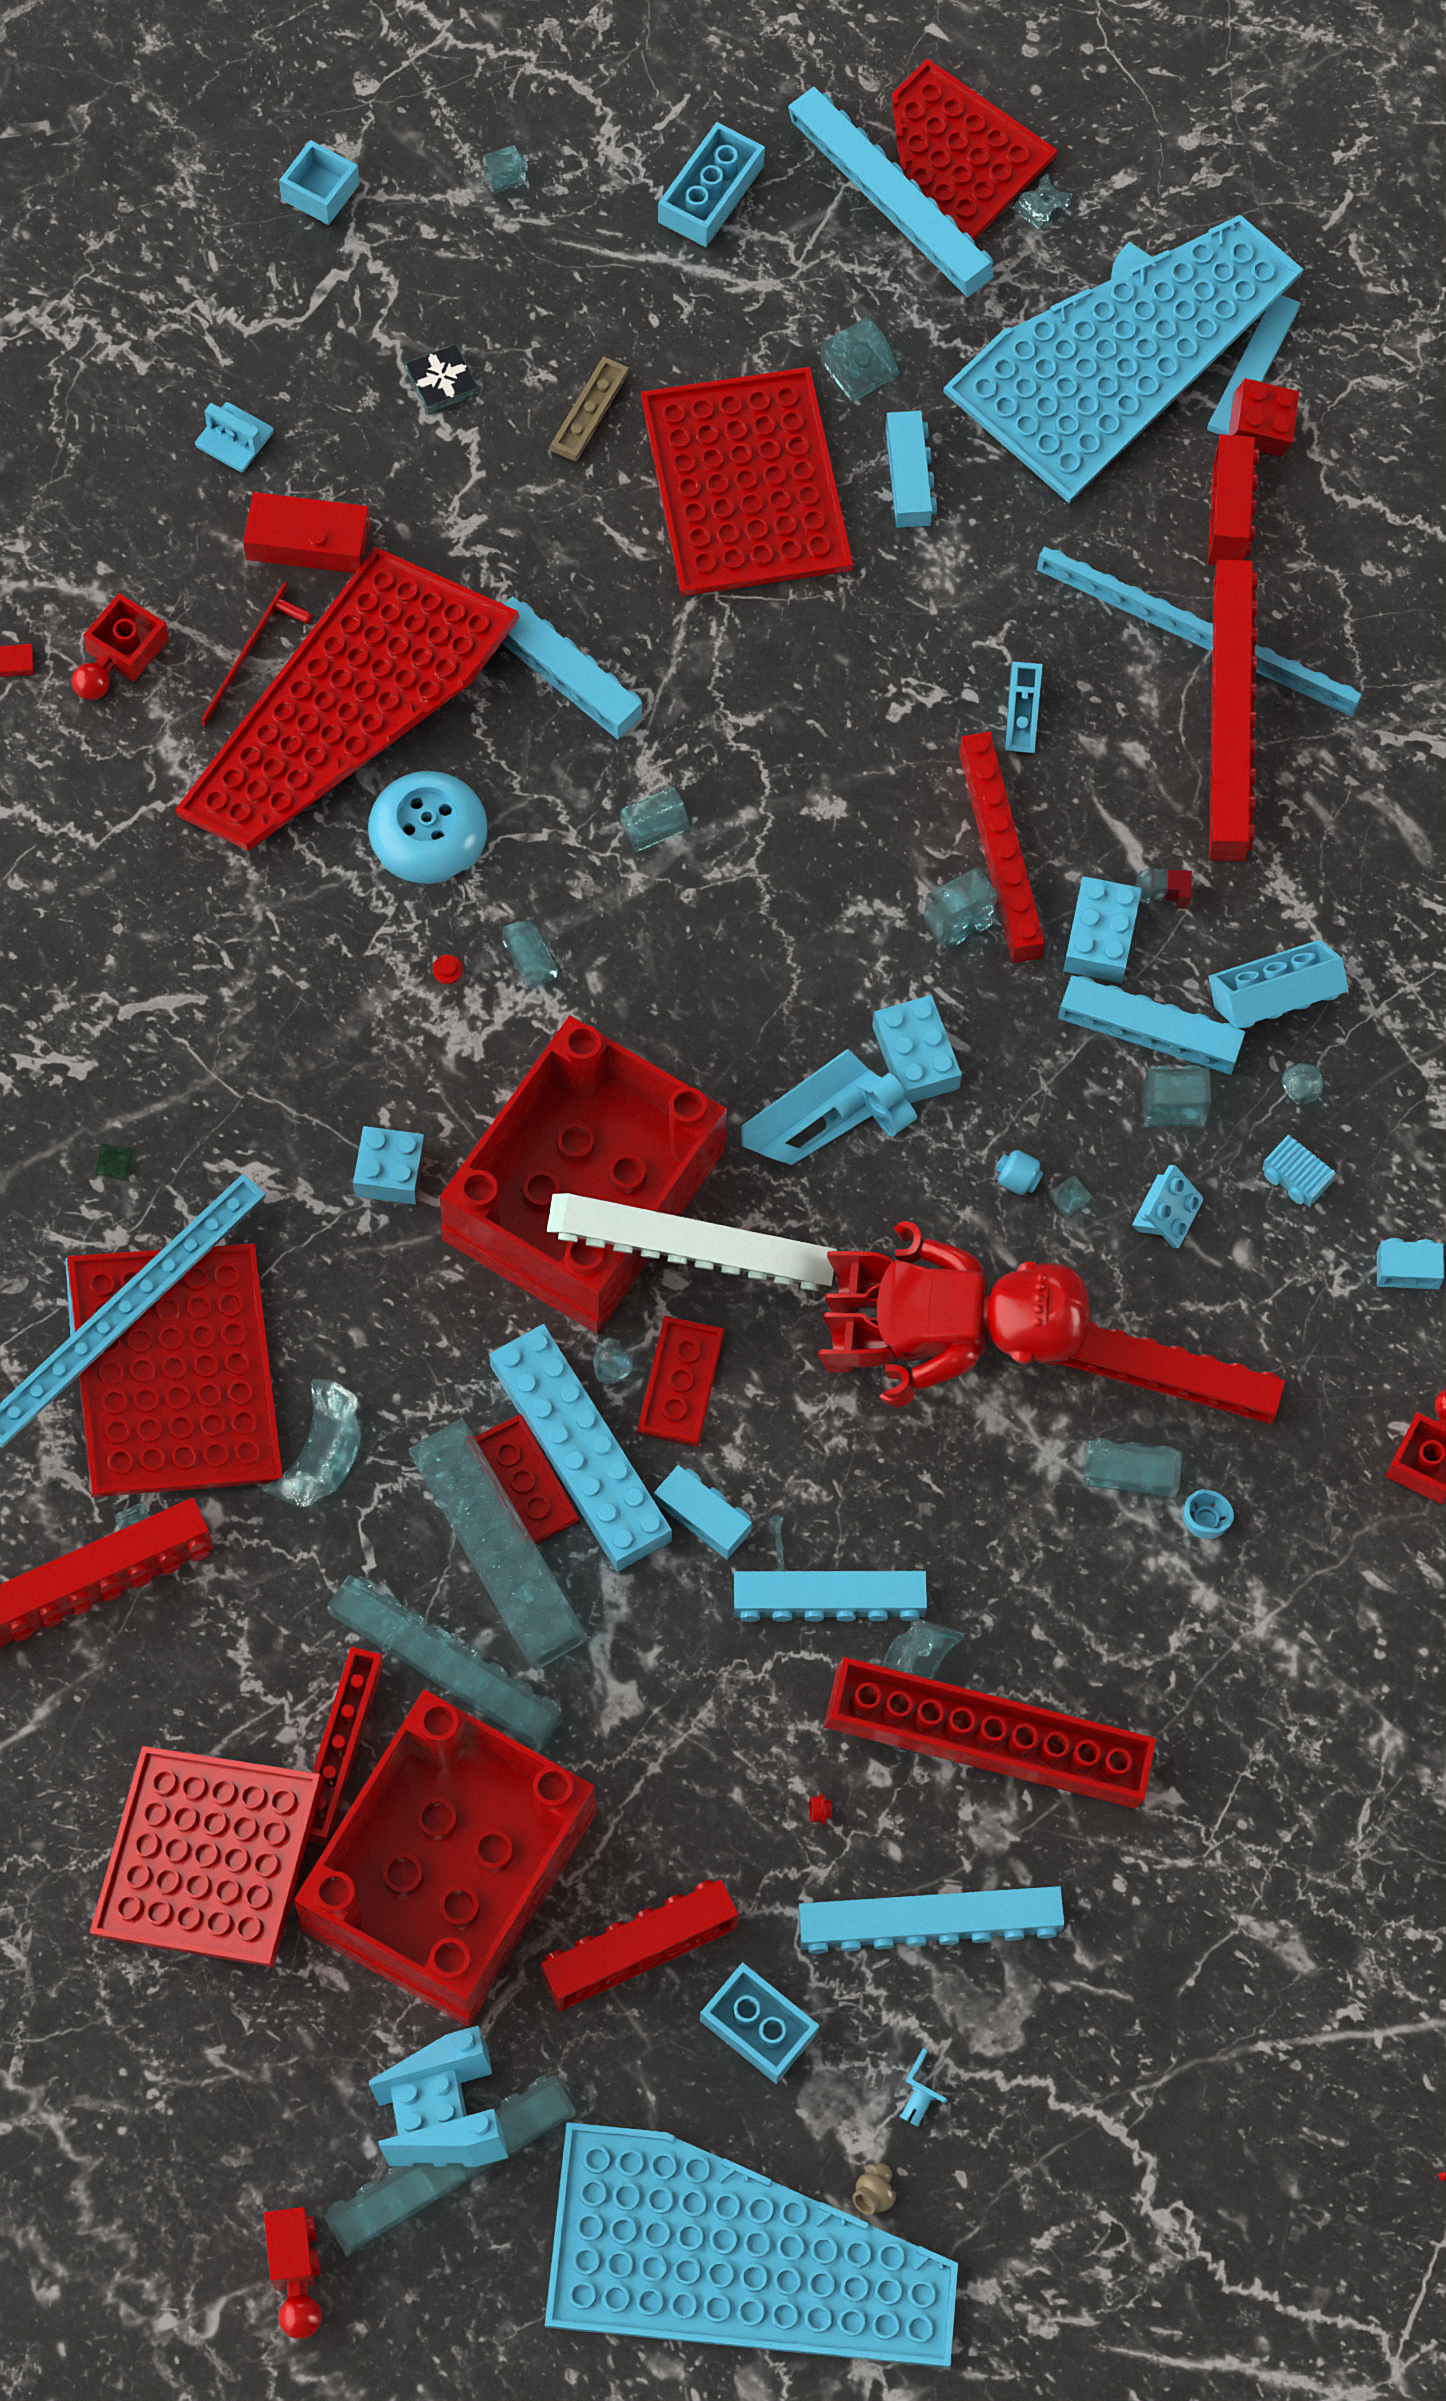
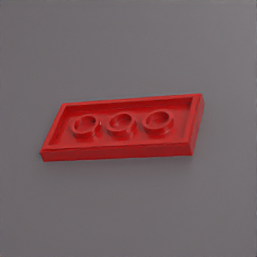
M664 1316L637 1435L699 1447L725 1328Z
M522 1414L466 1441L467 1448L524 1551L580 1523L578 1514Z

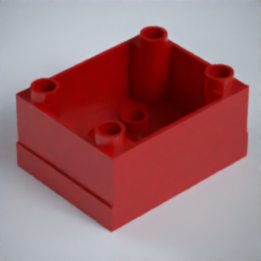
M569 1015L440 1195L442 1240L598 1335L650 1258L640 1256L641 1251L635 1249L632 1250V1253L613 1251L614 1245L606 1243L605 1248L587 1246L586 1239L578 1238L577 1242L558 1240L559 1234L547 1232L552 1195L569 1193L680 1217L726 1150L727 1108L708 1098L698 1089L688 1086L599 1033L594 1027L586 1025Z
M424 1689L296 1895L294 1903L299 1916V1928L313 1938L469 2027L597 1813L595 1786Z

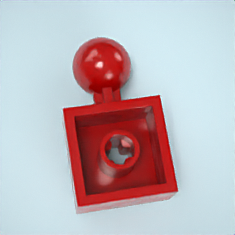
M118 593L83 634L87 653L98 660L95 663L82 664L74 671L71 681L74 692L80 698L88 701L102 698L109 689L110 680L108 674L113 669L134 682L169 641L166 622Z
M1446 1389L1441 1391L1435 1400L1434 1408L1438 1420L1435 1421L1416 1412L1385 1475L1386 1478L1439 1504H1443L1446 1498ZM1430 1456L1433 1459L1432 1461H1429L1426 1459V1457Z
M304 2207L263 2212L270 2281L275 2291L287 2289L288 2299L279 2310V2325L282 2331L289 2337L306 2339L319 2329L322 2321L321 2308L313 2298L308 2296L307 2286H315V2276L321 2275L319 2255H317L316 2249L312 2250L311 2242L317 2241L316 2224L313 2215L308 2216Z

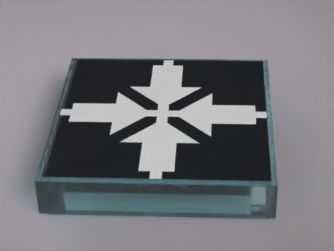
M457 343L404 363V369L427 414L480 394L479 387Z

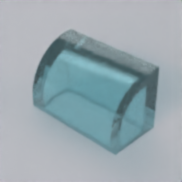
M671 787L620 810V823L636 852L690 829L685 808L675 787Z
M519 921L502 927L503 941L527 990L560 977L535 923Z

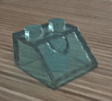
M869 316L821 343L820 362L852 402L899 376L900 372L887 340Z

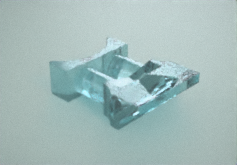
M1046 174L1040 179L1039 186L1034 192L1030 191L1021 194L1013 209L1039 230L1048 222L1050 213L1058 206L1064 209L1071 203L1073 194L1056 190L1049 181V174ZM1048 196L1050 198L1049 200H1047L1046 202L1042 200L1044 197Z

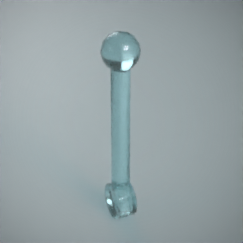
M776 1514L771 1517L770 1521L775 1531L778 1564L775 1571H787V1568L784 1567L780 1528L783 1525V1518Z

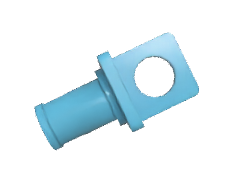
M924 2047L905 2081L913 2086L914 2092L904 2111L899 2116L908 2121L915 2109L916 2112L910 2123L919 2127V2123L931 2101L935 2102L937 2099L946 2104L948 2100L913 2080L928 2053V2049Z

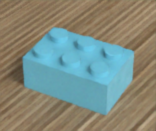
M1082 876L1063 972L1118 983L1123 982L1142 888Z
M932 995L874 1011L873 1030L889 1073L898 1079L905 1091L904 1099L909 1103H914L960 1088L962 1074Z
M743 1962L700 2012V2022L775 2084L778 2083L816 2037L820 2026Z

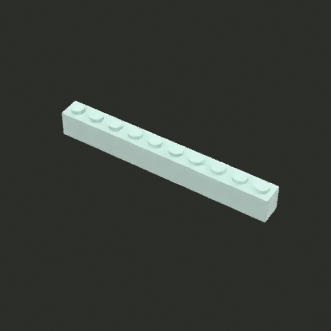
M569 1193L552 1195L547 1232L559 1234L558 1240L577 1242V1239L581 1238L586 1239L587 1246L605 1248V1243L614 1245L613 1251L632 1253V1250L635 1249L641 1251L640 1256L659 1259L660 1255L668 1256V1262L686 1264L687 1260L695 1261L694 1267L713 1270L714 1265L722 1267V1273L740 1275V1271L748 1272V1278L766 1280L767 1276L775 1278L774 1283L793 1286V1281L801 1283L800 1288L805 1290L819 1291V1286H832L834 1269L827 1258V1252L837 1251V1249Z

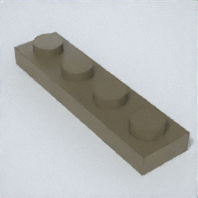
M604 356L602 357L552 441V452L577 462L628 376L629 367Z

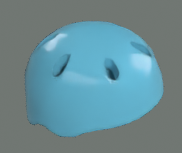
M1202 1489L1194 1492L1187 1498L1182 1518L1185 1526L1194 1536L1202 1539H1214L1221 1536L1230 1527L1234 1519V1512L1230 1503L1221 1494Z

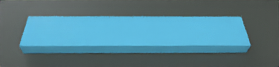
M1281 295L1266 309L1208 423V431L1218 435L1229 434L1234 392L1244 378L1263 382L1300 309V302Z

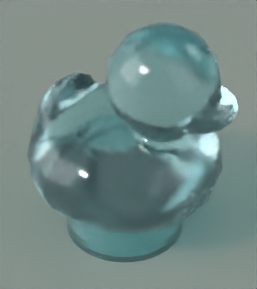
M607 1338L595 1346L596 1353L593 1357V1366L598 1380L605 1384H614L630 1373L633 1365L632 1357L621 1349V1345L616 1339Z

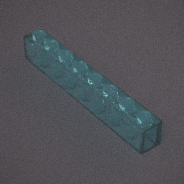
M350 1574L327 1605L331 1616L541 1752L562 1721V1712L559 1710L560 1706L554 1700L546 1696L541 1699L532 1693L533 1688L520 1679L515 1682L506 1676L507 1672L501 1666L494 1662L487 1664L479 1658L480 1654L468 1645L459 1646L453 1642V1636L444 1629L438 1628L435 1630L427 1625V1620L416 1611L408 1613L400 1607L401 1603L389 1594L382 1596L374 1591V1585L365 1578L359 1577L356 1579Z
M543 2075L529 2084L530 2090L520 2096L514 2093L500 2102L502 2107L497 2109L495 2113L503 2128L508 2156L576 2115L575 2107L555 2075L548 2079L546 2075ZM502 2160L477 2167H464L463 2163H447V2167H434L433 2163H414L413 2166L405 2167L394 2166L385 2173L387 2178L376 2185L371 2181L360 2187L356 2191L358 2196L346 2202L342 2199L331 2205L327 2209L329 2214L324 2216V2220L346 2257Z

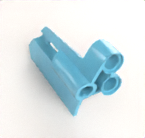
M847 1049L741 1126V1146L777 1161L793 1165L871 1116L874 1117L889 1136L893 1137L917 1119V1115L911 1104L904 1099L905 1091L894 1075L887 1073L882 1078L879 1077ZM821 1116L825 1119L826 1128L801 1147L797 1148L786 1144L787 1141Z

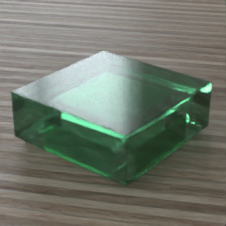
M101 1144L95 1169L96 1176L126 1181L133 1154L132 1148Z

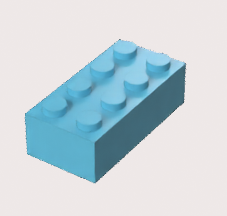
M716 122L658 202V223L707 247L763 169L765 146Z
M1321 940L1208 976L1215 1009L1235 1028H1247L1254 1025L1256 1021L1265 1018H1278L1284 1012L1293 1009H1306L1311 1006V1003L1320 1000H1333L1339 994L1349 991L1343 958Z

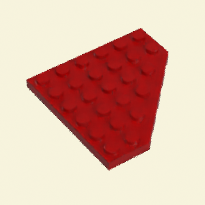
M928 58L892 93L899 166L903 170L904 176L909 181L913 179L919 185L922 194L926 198L931 197L937 203L939 211L944 216L947 214L951 216L957 225V229L961 233H968L973 241L1057 157L1058 150Z

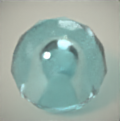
M1307 1062L1290 1065L1283 1073L1281 1079L1282 1087L1295 1104H1307L1315 1101L1321 1094L1324 1084L1320 1071L1314 1065Z

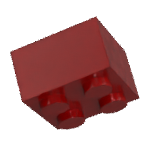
M1244 378L1234 392L1228 435L1255 437L1254 449H1259V452L1282 457L1293 443L1299 391Z

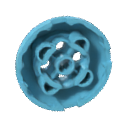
M419 771L398 778L380 793L370 812L368 833L372 850H374L382 865L389 872L406 881L420 884H435L448 881L450 877L463 870L467 871L472 867L484 850L488 825L483 804L466 783L446 773ZM420 803L422 807L420 809H413L411 805ZM449 810L452 811L451 814L447 816L440 814V812L444 813ZM412 826L415 828V832L412 835H407L404 833V828ZM439 833H442L444 835L443 837L436 839Z

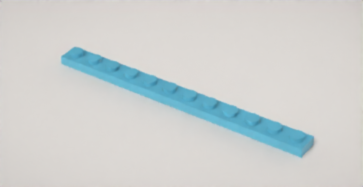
M1044 546L1039 555L1038 571L1212 651L1213 623L1197 618L1190 611H1182L1170 605L1164 599L1154 598L1136 586L1124 584L1110 574L1096 571L1087 563L1077 562L1068 558L1059 550H1051ZM1255 645L1257 673L1353 717L1362 695L1353 687L1339 684L1321 672L1311 671L1295 660H1288L1277 655L1269 648Z
M243 1173L0 1403V1447L3 1448L265 1199L266 1193Z

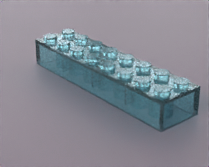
M460 1418L407 1449L528 1664L536 1671L589 1640L588 1633L465 1420Z

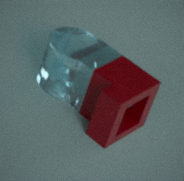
M1144 869L1137 875L1135 887L1142 888L1140 901L1146 903L1153 902L1156 899L1176 901V909L1189 908L1192 871Z

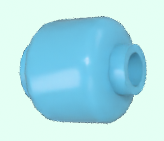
M1020 1150L1013 1151L1009 1156L1003 1154L995 1168L996 1171L1000 1172L998 1183L1017 1195H1024L1027 1191L1032 1193L1043 1175V1172L1040 1170V1162Z

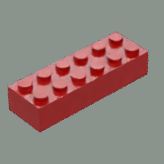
M712 1879L706 1880L698 1884L694 1888L695 1892L686 1896H683L682 1893L676 1894L665 1901L666 1905L656 1910L653 1907L646 1908L635 1915V1920L626 1924L623 1921L616 1922L605 1929L606 1933L596 1938L593 1935L586 1936L575 1943L576 1947L566 1952L563 1949H559L545 1956L546 1961L541 1963L542 1978L558 2012L566 2010L737 1930L738 1913L722 1880L713 1882Z

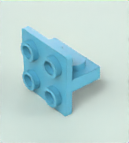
M226 402L222 407L210 403L204 411L207 427L195 441V446L237 471L244 472L274 431L272 426L229 402Z
M1169 1165L1164 1175H1157L1132 1226L1138 1232L1162 1235L1173 1248H1179L1200 1209L1203 1197L1176 1165Z

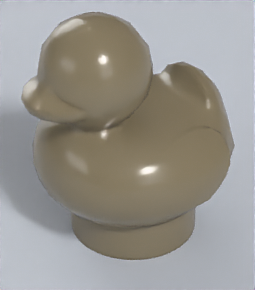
M884 2163L867 2165L866 2173L857 2180L856 2192L853 2194V2203L861 2213L871 2215L874 2212H884L894 2204L896 2192L892 2190L889 2184L892 2179V2171L888 2165Z

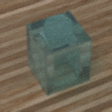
M515 145L483 155L484 173L493 193L525 184V171H528V164L523 154L519 155Z

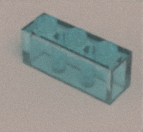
M1097 1438L1093 1441L1088 1440L1085 1450L1082 1486L1176 1497L1180 1485L1182 1452L1175 1451L1170 1446L1147 1448L1137 1442H1127L1125 1445L1114 1444L1111 1440L1105 1438Z

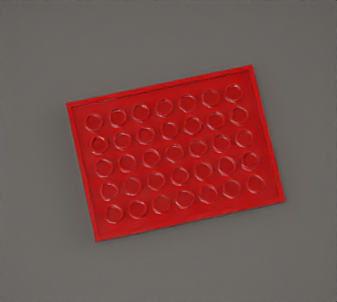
M810 367L641 392V402L681 597L853 571V561Z
M255 1243L214 1246L79 1375L91 1497L282 1482L283 1476ZM162 1250L68 1256L67 1267L74 1333Z

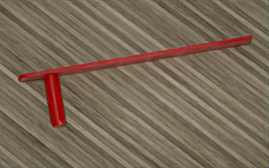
M284 582L203 715V726H206L276 609L304 623L311 622L313 615L310 612L282 599L288 588L287 582Z

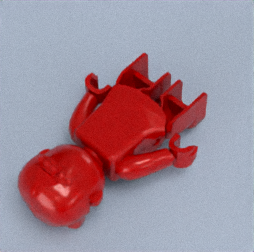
M908 1221L899 1222L893 1228L903 1242L913 1241L912 1245L907 1249H895L897 1261L876 1252H827V1258L837 1276L838 1293H828L825 1295V1301L831 1312L824 1313L823 1316L832 1335L833 1350H819L818 1357L828 1373H850L855 1367L885 1365V1372L889 1379L902 1380L897 1387L886 1389L879 1395L881 1401L890 1406L902 1407L909 1404L915 1396L916 1387L919 1391L961 1376L971 1370L980 1359V1355L985 1354L988 1349L989 1333L996 1347L1004 1354L1011 1356L1017 1363L1029 1364L1033 1359H1036L1039 1363L1057 1365L1062 1360L1070 1358L1082 1347L1089 1330L1091 1320L1086 1285L1083 1278L1076 1271L1063 1264L1039 1263L1037 1265L1031 1261L1024 1262L1019 1265L1017 1271L1008 1273L997 1280L991 1291L986 1281V1272L982 1263L976 1257L961 1248L930 1238L924 1240L917 1225ZM922 1258L942 1269L926 1268L911 1263H915ZM860 1308H877V1317H866L864 1313L857 1312ZM927 1357H934L912 1368L911 1373H908L900 1365L889 1364L896 1359L916 1361Z

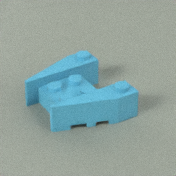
M479 2026L446 2034L369 2080V2086L379 2106L393 2102L398 2136L378 2141L389 2166H413L414 2163H433L434 2167H447V2163H463L464 2167H477L508 2158L503 2128L494 2109L469 2116L466 2115L461 2083L493 2074L488 2047Z

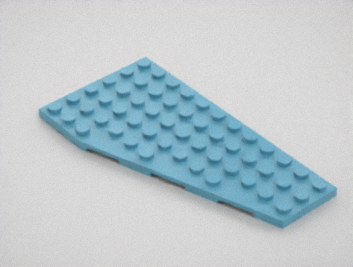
M1238 215L1209 229L1208 233L1171 251L1166 250L1131 267L1128 272L1091 290L1088 288L1051 306L1050 310L1013 328L1008 327L1002 330L944 387L943 392L1070 504L1302 275L1303 268L1244 217Z
M567 2122L545 2328L950 2368L958 2263L873 2227L869 2223L823 2202L820 2203L775 2183L771 2179L725 2158L722 2159L677 2139L667 2132Z

